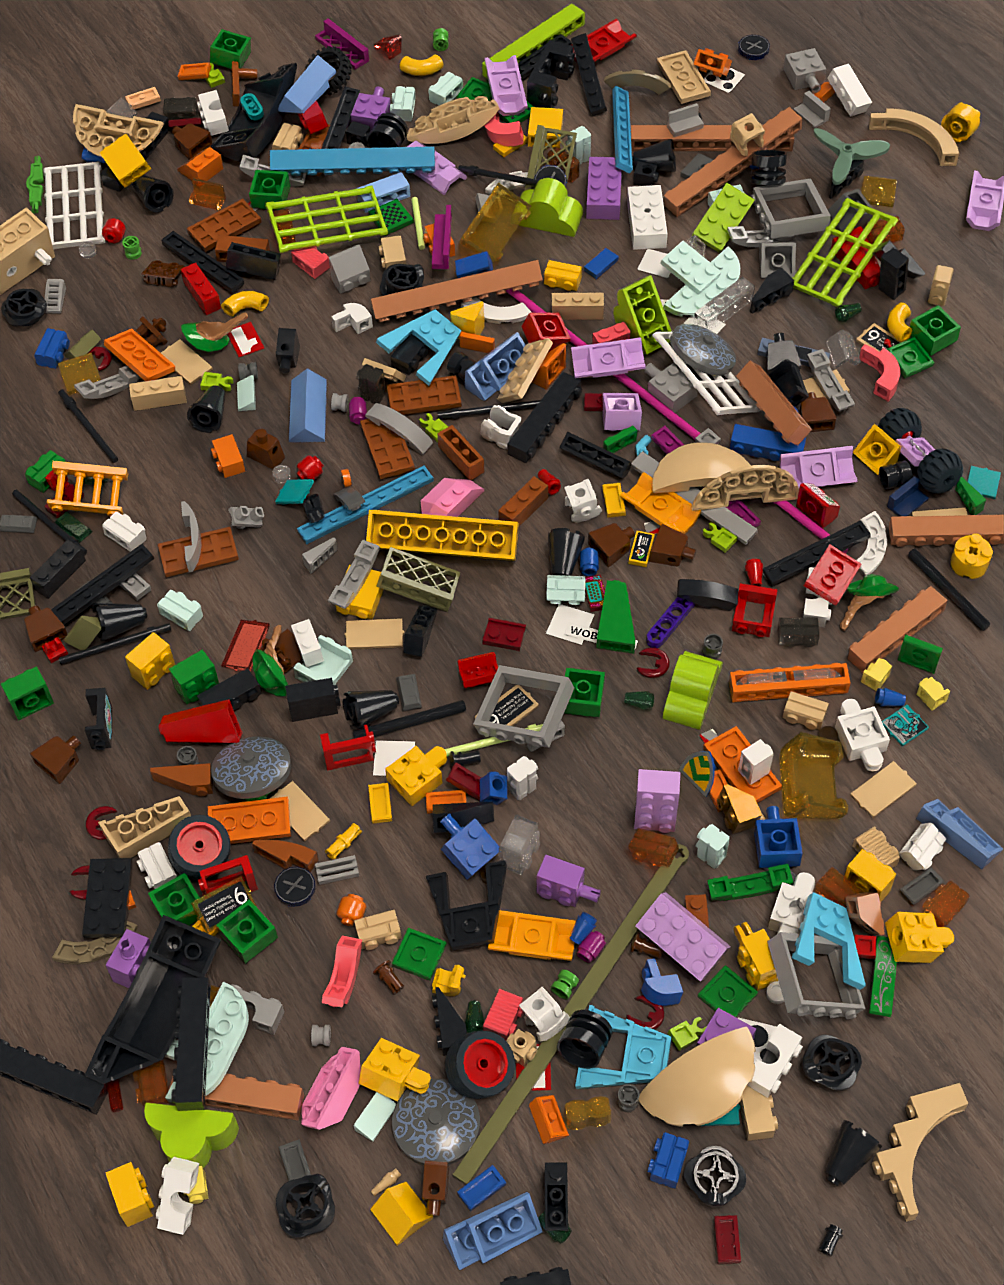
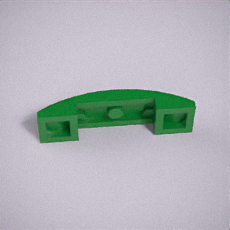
M789 864L769 867L766 872L728 879V876L709 879L707 882L712 900H736L780 890L782 882L792 885L793 879Z

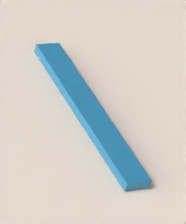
M615 86L612 89L615 164L617 168L630 174L633 170L629 92Z
M422 466L363 495L365 503L361 504L359 509L351 511L341 506L325 514V517L318 522H308L298 527V533L304 542L309 544L369 514V510H377L433 482V476L425 466Z

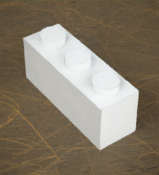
M846 64L833 68L827 79L850 117L866 112L872 101L850 65Z

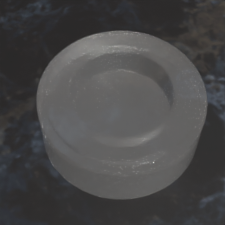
M85 242L79 247L80 255L83 258H92L97 253L96 246L92 242Z
M278 465L272 471L273 478L278 483H285L291 478L290 468L286 465Z

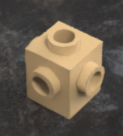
M518 1029L515 1034H510L506 1040L513 1051L515 1063L525 1067L529 1060L531 1061L537 1053L536 1040L528 1031L523 1032Z

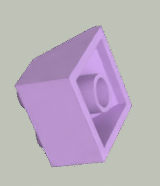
M603 393L604 430H623L631 426L640 430L642 410L638 393Z

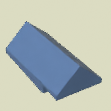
M317 55L284 95L278 111L304 113L330 87L328 80L336 73V70Z
M518 332L465 371V389L485 401L506 384L508 375L513 371L517 359L524 352L525 343Z
M309 369L304 370L291 380L289 442H325L327 379Z
M939 799L924 804L916 818L922 824L933 823L938 832H941L946 838L945 842L980 869H983L1003 850L959 807L949 810Z
M526 1192L444 1229L443 1241L457 1268L461 1270L478 1260L485 1263L543 1231L530 1194Z

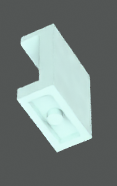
M320 635L318 642L324 661L309 667H305L304 663H297L293 668L295 678L302 682L332 678L333 685H335L352 664V652L348 647L335 643L333 639Z

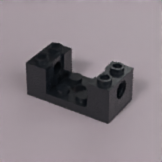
M551 40L548 41L527 80V101L533 107L553 108L557 105V78L567 81L574 72L575 66L573 61L575 53H573V46Z

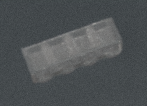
M741 277L695 312L694 325L713 331L751 302L754 297L755 286L744 277Z

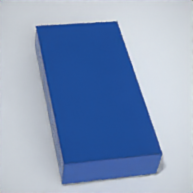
M605 248L584 266V271L597 279L619 260V256Z
M492 1165L457 1191V1194L471 1212L507 1184Z

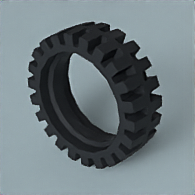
M327 46V49L325 47L321 48L322 51L318 49L316 55L313 53L311 55L313 59H308L309 64H306L305 68L307 69L317 55L325 61L335 58L339 59L340 68L333 79L328 81L330 87L323 93V95H332V92H338L337 89L342 90V85L346 86V80H350L349 75L352 74V65L348 57L339 48Z

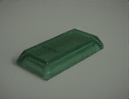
M65 512L55 521L70 536L78 539L79 543L93 532L69 512Z

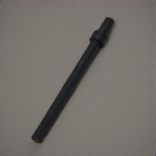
M459 165L458 167L459 171L469 173L472 176L481 175L536 186L539 181L480 169L478 166Z
M61 389L58 394L63 399L64 405L71 409L112 463L117 462L118 457L76 406V401L69 397L64 389Z
M541 400L502 404L499 406L506 409V411L535 408ZM493 406L460 410L453 408L451 411L437 412V416L439 419H459L461 416L490 413Z
M17 489L13 491L12 495L62 539L65 541L69 540L82 548L84 555L87 553V550L79 544L78 539L70 536Z
M170 623L158 627L151 626L145 631L58 657L59 662L62 665L145 639L153 632L158 635L170 631Z

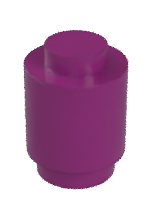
M354 397L349 403V417L351 422L360 424L361 420L367 419L365 417L367 406L363 398Z
M598 931L591 932L579 945L578 952L576 953L577 956L583 961L591 963L606 945L605 937Z

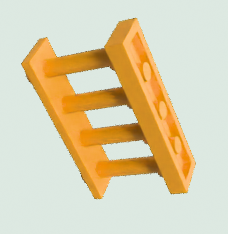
M53 461L52 469L58 475L55 500H47L49 508H52L53 511H63L64 509L104 513L108 516L118 512L123 515L122 507L118 506L120 482L128 480L127 468ZM67 475H75L76 477L73 502L62 501L64 482ZM86 476L95 479L92 504L81 503L83 480ZM104 478L113 481L110 505L99 504L101 485Z

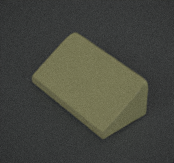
M90 330L65 353V357L80 361L101 338L94 330Z
M81 616L65 637L64 642L79 650L87 649L101 630L98 617Z

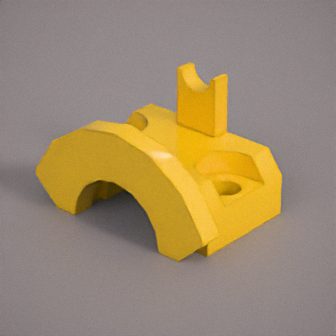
M454 965L452 971L437 968L432 983V993L436 994L435 987H439L445 996L459 995L461 991L460 980L461 978L465 979L466 976L464 975V968L460 965Z

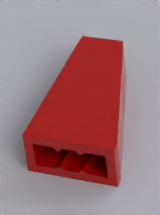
M860 226L853 229L850 235L858 238L863 228ZM839 237L833 238L831 249L835 245ZM845 240L835 256L842 262L854 243ZM860 246L847 265V268L855 270L869 249ZM875 255L872 256L862 271L860 278H857V281L865 290L879 284L880 266Z
M230 699L164 715L159 724L160 734L164 735L166 742L237 743L240 742L242 730Z

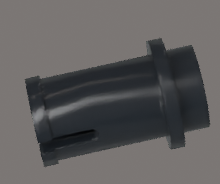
M830 1224L825 1229L827 1233L818 1250L825 1255L832 1256L839 1238L842 1239L843 1230Z

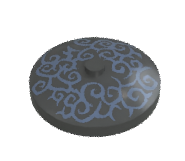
M681 324L674 329L670 336V343L675 353L685 363L703 373L717 376L726 375L731 372L736 364V355L731 346L722 337L707 328L694 324Z
M262 736L240 739V742L227 745L216 755L211 766L213 782L219 791L230 797L240 799L260 797L274 791L285 782L291 771V758L287 748L275 739Z
M430 1079L429 1088L425 1093L419 1094L408 1089L398 1100L392 1116L394 1138L400 1150L415 1163L424 1166L425 1161L448 1162V1165H451L465 1157L478 1138L480 1131L478 1106L473 1098L459 1094L448 1080Z

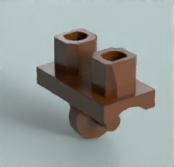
M143 316L139 319L142 324L136 331L143 338L151 332L152 334L146 340L154 348L160 342L164 345L168 342L160 333L161 331H166V321L163 318H154L152 320L153 325Z

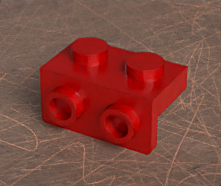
M494 652L457 661L459 675L464 688L492 683L498 669Z

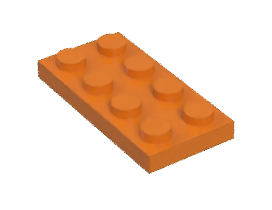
M133 329L104 340V346L144 381L156 380L175 372V365Z
M735 726L706 742L703 748L705 751L711 752L714 763L731 786L754 796L758 803L781 790L782 784L771 770L769 774L751 785L740 774L738 768L741 751L751 744L738 727Z
M288 796L208 806V816L215 818L226 828L230 844L291 837Z

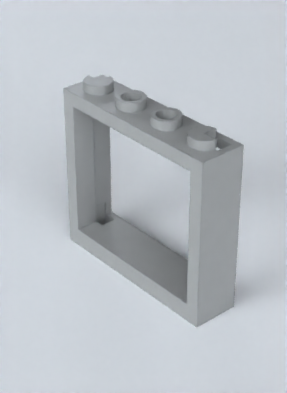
M811 178L778 185L753 187L751 198L755 199L753 204L755 205L756 214H759L760 222L764 224L765 232H768L771 239L824 231L830 225L831 215ZM805 195L814 215L775 221L765 201Z
M499 665L473 725L478 733L485 737H496L502 741L511 740L518 744H531L537 748L538 746L549 748L573 693L574 686L569 677ZM506 683L557 692L540 732L489 722Z
M780 932L767 941L788 1013H794L798 1016L808 1014L814 1015V1017L830 1016V1018L845 1017L846 1019H853L857 1017L856 1014L866 1009L860 990L843 982L842 946L821 936L814 935V953L829 956L843 1002L835 1003L803 1000L789 952L796 951L795 943L800 934Z

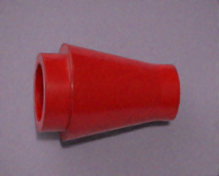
M546 469L539 471L538 477L548 485V493L551 495L556 494L561 488L560 480Z
M750 559L746 561L745 565L750 584L761 587L763 563H761L760 559Z

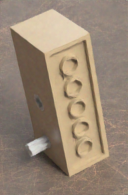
M27 207L0 225V295L41 266L50 265V262L55 257L48 227Z

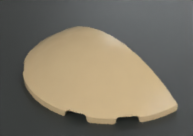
M478 96L475 100L464 97L441 104L431 109V113L427 117L421 116L415 121L416 126L408 130L407 140L411 142L418 141L424 144H439L468 136L484 126L498 112V103L495 100L488 101L487 97Z
M78 104L75 105L73 113V123L76 128L75 134L78 140L89 152L99 157H102L100 152L105 147L111 145L124 134L128 135L140 152L155 140L164 125L161 121L133 116V118L109 114L103 109Z
M713 443L683 445L668 453L659 462L653 476L652 491L653 493L689 491L690 487L706 486L712 480L729 471L751 465L740 454L721 445Z
M770 465L746 466L729 471L708 483L694 499L691 509L694 511L728 507L729 501L762 498L763 503L795 500L798 498L799 487L793 475L784 469Z
M748 1027L735 1029L712 1038L673 1061L640 1093L639 1102L653 1117L656 1116L667 1124L683 1127V1124L705 1125L730 1112L743 1098V1091L748 1082H752L755 1072L754 1052H756V1048Z

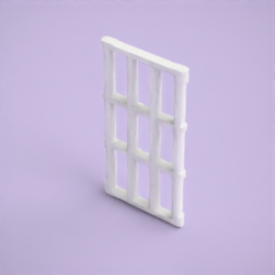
M101 162L46 167L43 169L46 191L44 194L46 199L45 222L47 223L53 250L105 243V239L102 236L104 212L102 211ZM94 169L95 187L85 189L84 170ZM78 171L77 190H68V172ZM61 173L62 191L52 192V174ZM95 194L96 211L86 212L85 195ZM79 196V213L69 214V197ZM62 198L63 215L53 216L52 199ZM96 218L97 237L87 238L86 219ZM80 220V239L70 240V221ZM63 222L64 241L54 242L53 223Z
M655 332L653 334L654 339L664 348L673 362L693 384V387L698 390L711 406L716 415L760 411L756 406L757 402L747 395L748 392L739 385L740 381L731 372L725 375L726 380L722 376L712 375L715 380H711L706 373L693 368L703 380L699 381L686 366L687 363L675 353L665 340H670L672 332ZM730 386H734L749 405H745ZM718 387H722L736 406H732ZM705 388H709L724 407H720Z

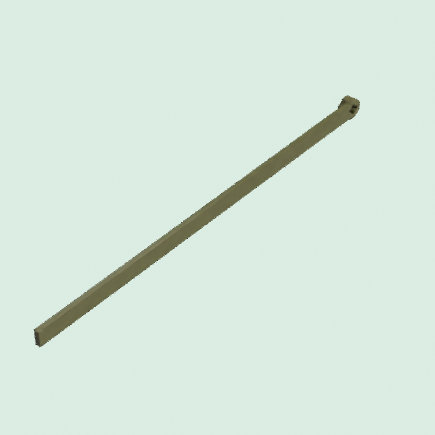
M676 844L670 848L668 856L563 1010L570 1017L575 1011L587 1008L639 929L636 927V924L659 895L664 893L680 867L688 862L689 851L687 847ZM680 852L684 857H678L677 859L675 858V853ZM566 1026L547 1041H542L535 1057L527 1063L473 1146L453 1173V1177L465 1185L471 1182L557 1053L558 1041Z

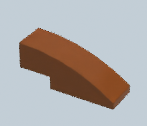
M254 840L252 843L254 853L286 870L295 865L311 873L315 864L319 861L316 851L292 842Z

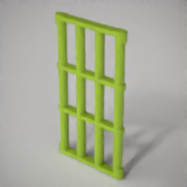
M373 185L310 197L303 196L298 199L280 202H267L265 205L280 253L312 246L319 247L320 245L388 235ZM370 194L372 201L343 206L340 198ZM336 200L337 207L310 211L308 207L309 203ZM303 205L305 212L274 217L272 211L273 209ZM374 207L376 211L375 215L346 219L344 213ZM340 213L342 219L314 225L312 217ZM306 218L309 226L278 231L276 224ZM379 221L381 226L378 229L351 233L349 229L350 225ZM344 227L346 234L319 239L316 231ZM312 232L313 240L282 244L280 238Z
M846 198L839 212L830 225L825 228V232L812 251L807 254V258L794 277H792L794 279L793 288L830 303L833 306L840 307L844 301L843 299L857 278H860L862 271L874 255L873 251L883 242L891 228L898 222V219ZM850 206L858 209L843 232L835 229ZM865 212L873 215L858 238L850 235ZM879 218L888 221L873 244L864 241ZM831 234L839 237L826 258L817 255ZM845 240L854 243L840 264L832 261ZM860 246L869 249L855 270L847 268V265ZM813 260L821 263L806 287L798 284ZM828 266L836 269L821 293L812 290ZM842 273L851 275L836 299L827 296Z

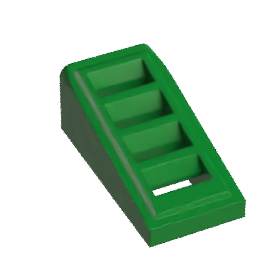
M960 477L955 489L970 514L977 515L983 511L986 499L963 477Z

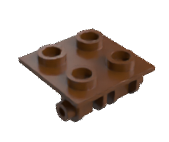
M155 260L141 274L144 275L143 281L147 284L160 285L161 281V286L174 287L178 285V279L175 278L185 266L175 262L163 263L160 260Z
M286 629L280 634L274 648L278 662L283 667L284 674L303 660L294 634L289 629ZM264 638L261 643L263 645L260 650L264 651L270 639Z

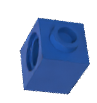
M489 772L480 779V802L493 801V804L498 805L508 799L507 776L499 775L498 772Z

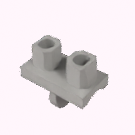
M246 506L228 509L232 516V526H236L238 529L261 527L263 525L261 520L264 517L262 507L247 508Z

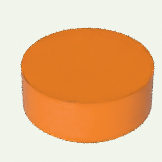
M341 470L344 487H351L349 470Z

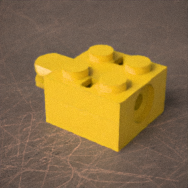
M415 746L385 768L386 779L411 806H414L426 796V793L432 792L443 783L442 772L439 768L447 763L446 751L444 748L436 746L424 754Z
M897 912L885 922L895 962L931 963L944 952L943 948H947L954 942L953 932L947 927H937L933 913Z
M743 922L741 927L740 925L734 926V934L740 943L737 961L741 967L745 968L749 984L751 986L754 985L755 989L759 991L768 987L770 983L778 981L767 942L770 939L765 929L753 933L747 922Z
M381 1038L361 1066L359 1084L398 1102L406 1088L419 1094L425 1093L429 1088L431 1077L430 1074L417 1069L420 1058L419 1054Z

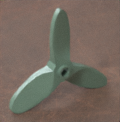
M814 128V136L838 156L832 172V182L835 185L841 184L846 179L853 160H866L887 153L890 149V144L883 140H869L847 144L825 130Z

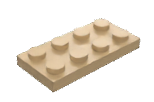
M686 50L657 58L659 68L667 81L671 83V88L681 104L711 96V90Z
M549 338L525 345L523 348L524 352L517 359L516 366L508 375L506 384L500 389L497 399L501 403L523 398L553 344Z

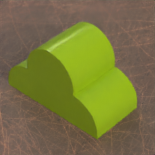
M543 178L537 182L535 189L522 192L512 215L511 224L575 237L583 216V207L576 199L568 196L567 189L561 182L552 178Z
M649 275L620 289L617 293L619 305L615 306L613 310L616 324L625 322L631 331V339L641 337L643 354H649L662 347L653 337L655 332H672L652 275Z
M685 651L683 655L681 654L672 676L663 719L700 730L723 662Z
M147 1102L145 1104L144 1113L146 1121L156 1139L161 1142V1147L169 1162L173 1157L197 1162L199 1166L204 1168L211 1158L212 1151L227 1148L237 1137L239 1126L233 1113L213 1110L178 1111L176 1106Z

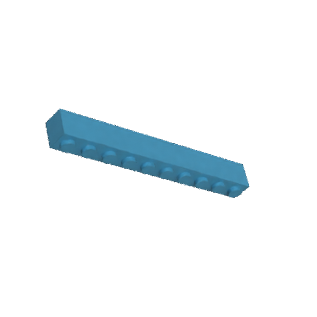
M433 146L270 150V170L288 172L293 176H299L301 173H307L308 175H317V173L333 175L334 172H340L343 175L350 174V172L366 174V172L371 171L374 174H381L383 171H389V173H399V171L415 173L416 170L430 173L432 170H435V148Z

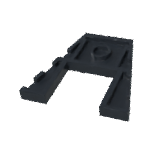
M505 860L485 864L488 902L450 909L447 873L442 872L426 876L453 950L494 943L507 870V862Z

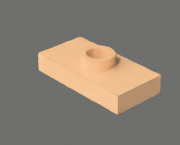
M155 87L125 96L131 111L161 101Z

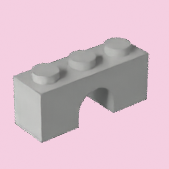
M231 984L244 999L247 1009L255 1011L252 1019L254 1028L274 1035L284 1014L281 1002L274 998H263L254 991H250V993L243 991L241 987Z

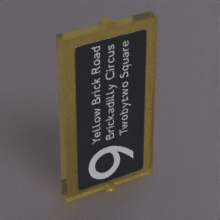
M241 876L191 903L198 916L197 920H200L206 933L217 929L216 925L247 900H250L256 906L250 894L251 890L247 888Z

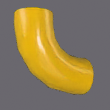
M433 55L424 60H416L405 56L401 60L399 68L401 71L413 76H426L438 72L443 68L444 64L438 55Z
M242 291L227 298L221 304V308L229 316H234L245 308L263 311L268 305L269 297L255 291Z
M900 302L889 312L887 319L889 332L899 342L908 340L912 334V328L905 324V320L910 317L911 311L908 305Z

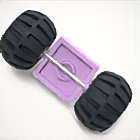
M896 408L882 417L878 427L901 446L900 453L909 460L910 464L918 467V479L926 490L939 494L945 493L957 485V482H959L960 477L963 475L961 459L953 451L943 448L935 450L924 438H919L922 426L919 417L913 411L906 408Z

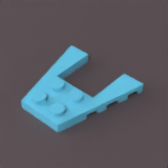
M435 309L377 338L376 343L385 351L391 353L409 335H415L436 352L416 372V376L430 386L433 378L438 373L439 368L460 336L461 330Z
M815 892L811 893L807 898L803 913L805 917L804 921L800 924L799 929L801 932L800 936L796 939V951L792 954V958L810 966L815 962L814 933L842 946L843 982L861 990L865 987V981L847 908Z
M589 1005L590 1011L601 1015L610 1023L613 1032L627 1033L628 1036L622 1071L578 1067L576 1089L651 1082L668 1066L671 1036L646 1026H639L631 1020H624L614 1016L613 1013L604 1012L596 1009L593 1005Z

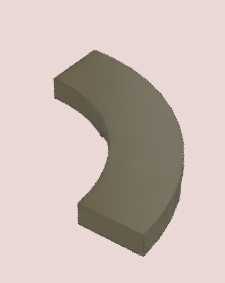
M642 70L618 71L604 78V82L612 89L615 86L620 88L640 86L660 95L671 88V83L656 74L645 73Z
M127 921L126 929L136 932L138 926ZM102 937L90 942L62 940L52 958L54 961L66 964H87L99 961L112 955L122 937Z

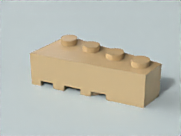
M180 796L156 803L153 807L141 808L136 810L135 813L125 816L122 814L116 816V819L107 822L103 820L98 823L118 858H132L137 855L138 851L149 848L151 845L170 836L174 827L184 818L191 816Z

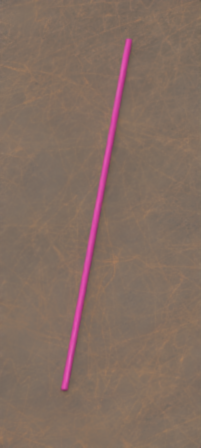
M506 290L517 301L523 302L531 312L547 313L520 291ZM567 329L568 334L571 338L570 342L573 345H587L584 341H582L579 337H577L575 334H573L570 330ZM626 374L613 375L634 393H638L639 397L694 440L701 434ZM787 500L774 502L820 539L830 535Z

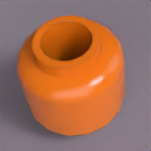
M348 894V896L341 898L336 914L342 919V924L353 926L355 924L354 920L364 917L366 904L363 902L364 899L362 897Z

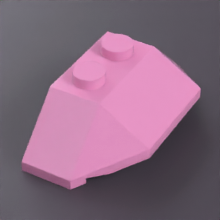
M444 478L421 500L422 514L458 517L484 492V489L471 480Z
M341 1047L338 1053L331 1057L321 1068L302 1104L301 1124L303 1126L320 1130L343 1120L360 1087V1052L357 1049Z

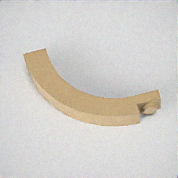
M886 108V113H871L869 130H897L912 134L925 141L934 150L939 159L940 166L957 165L958 147L952 136L935 121L921 114L901 109Z

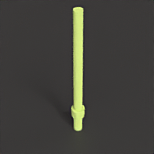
M543 724L528 725V728L525 729L540 731ZM490 737L447 748L445 751L448 757L450 751H453L454 754H457V752L464 753L506 741Z

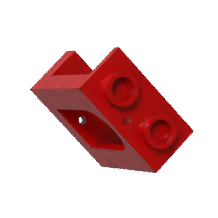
M740 583L738 605L735 609L732 631L740 634H752L758 637H770L778 589ZM746 602L765 604L762 623L743 620Z
M367 724L364 725L366 736L330 744L328 733L320 734L327 771L374 761L373 753H376L373 731H368ZM356 749L368 750L362 756L333 761V754Z
M247 855L199 871L201 879H198V883L204 900L211 897L210 893L230 887L240 881L241 883L247 882L250 892L258 890ZM242 865L243 871L213 881L206 880L211 875Z

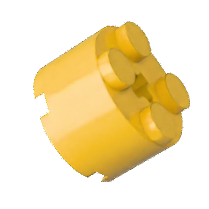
M958 103L943 117L941 126L952 136L955 142L967 140L979 127L980 112L968 104Z
M979 534L964 536L955 544L951 556V567L959 576H968L969 579L979 578L986 573L993 550L990 544Z

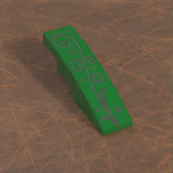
M879 935L876 938V957L873 962L869 1013L891 1017L897 962H895L889 937Z

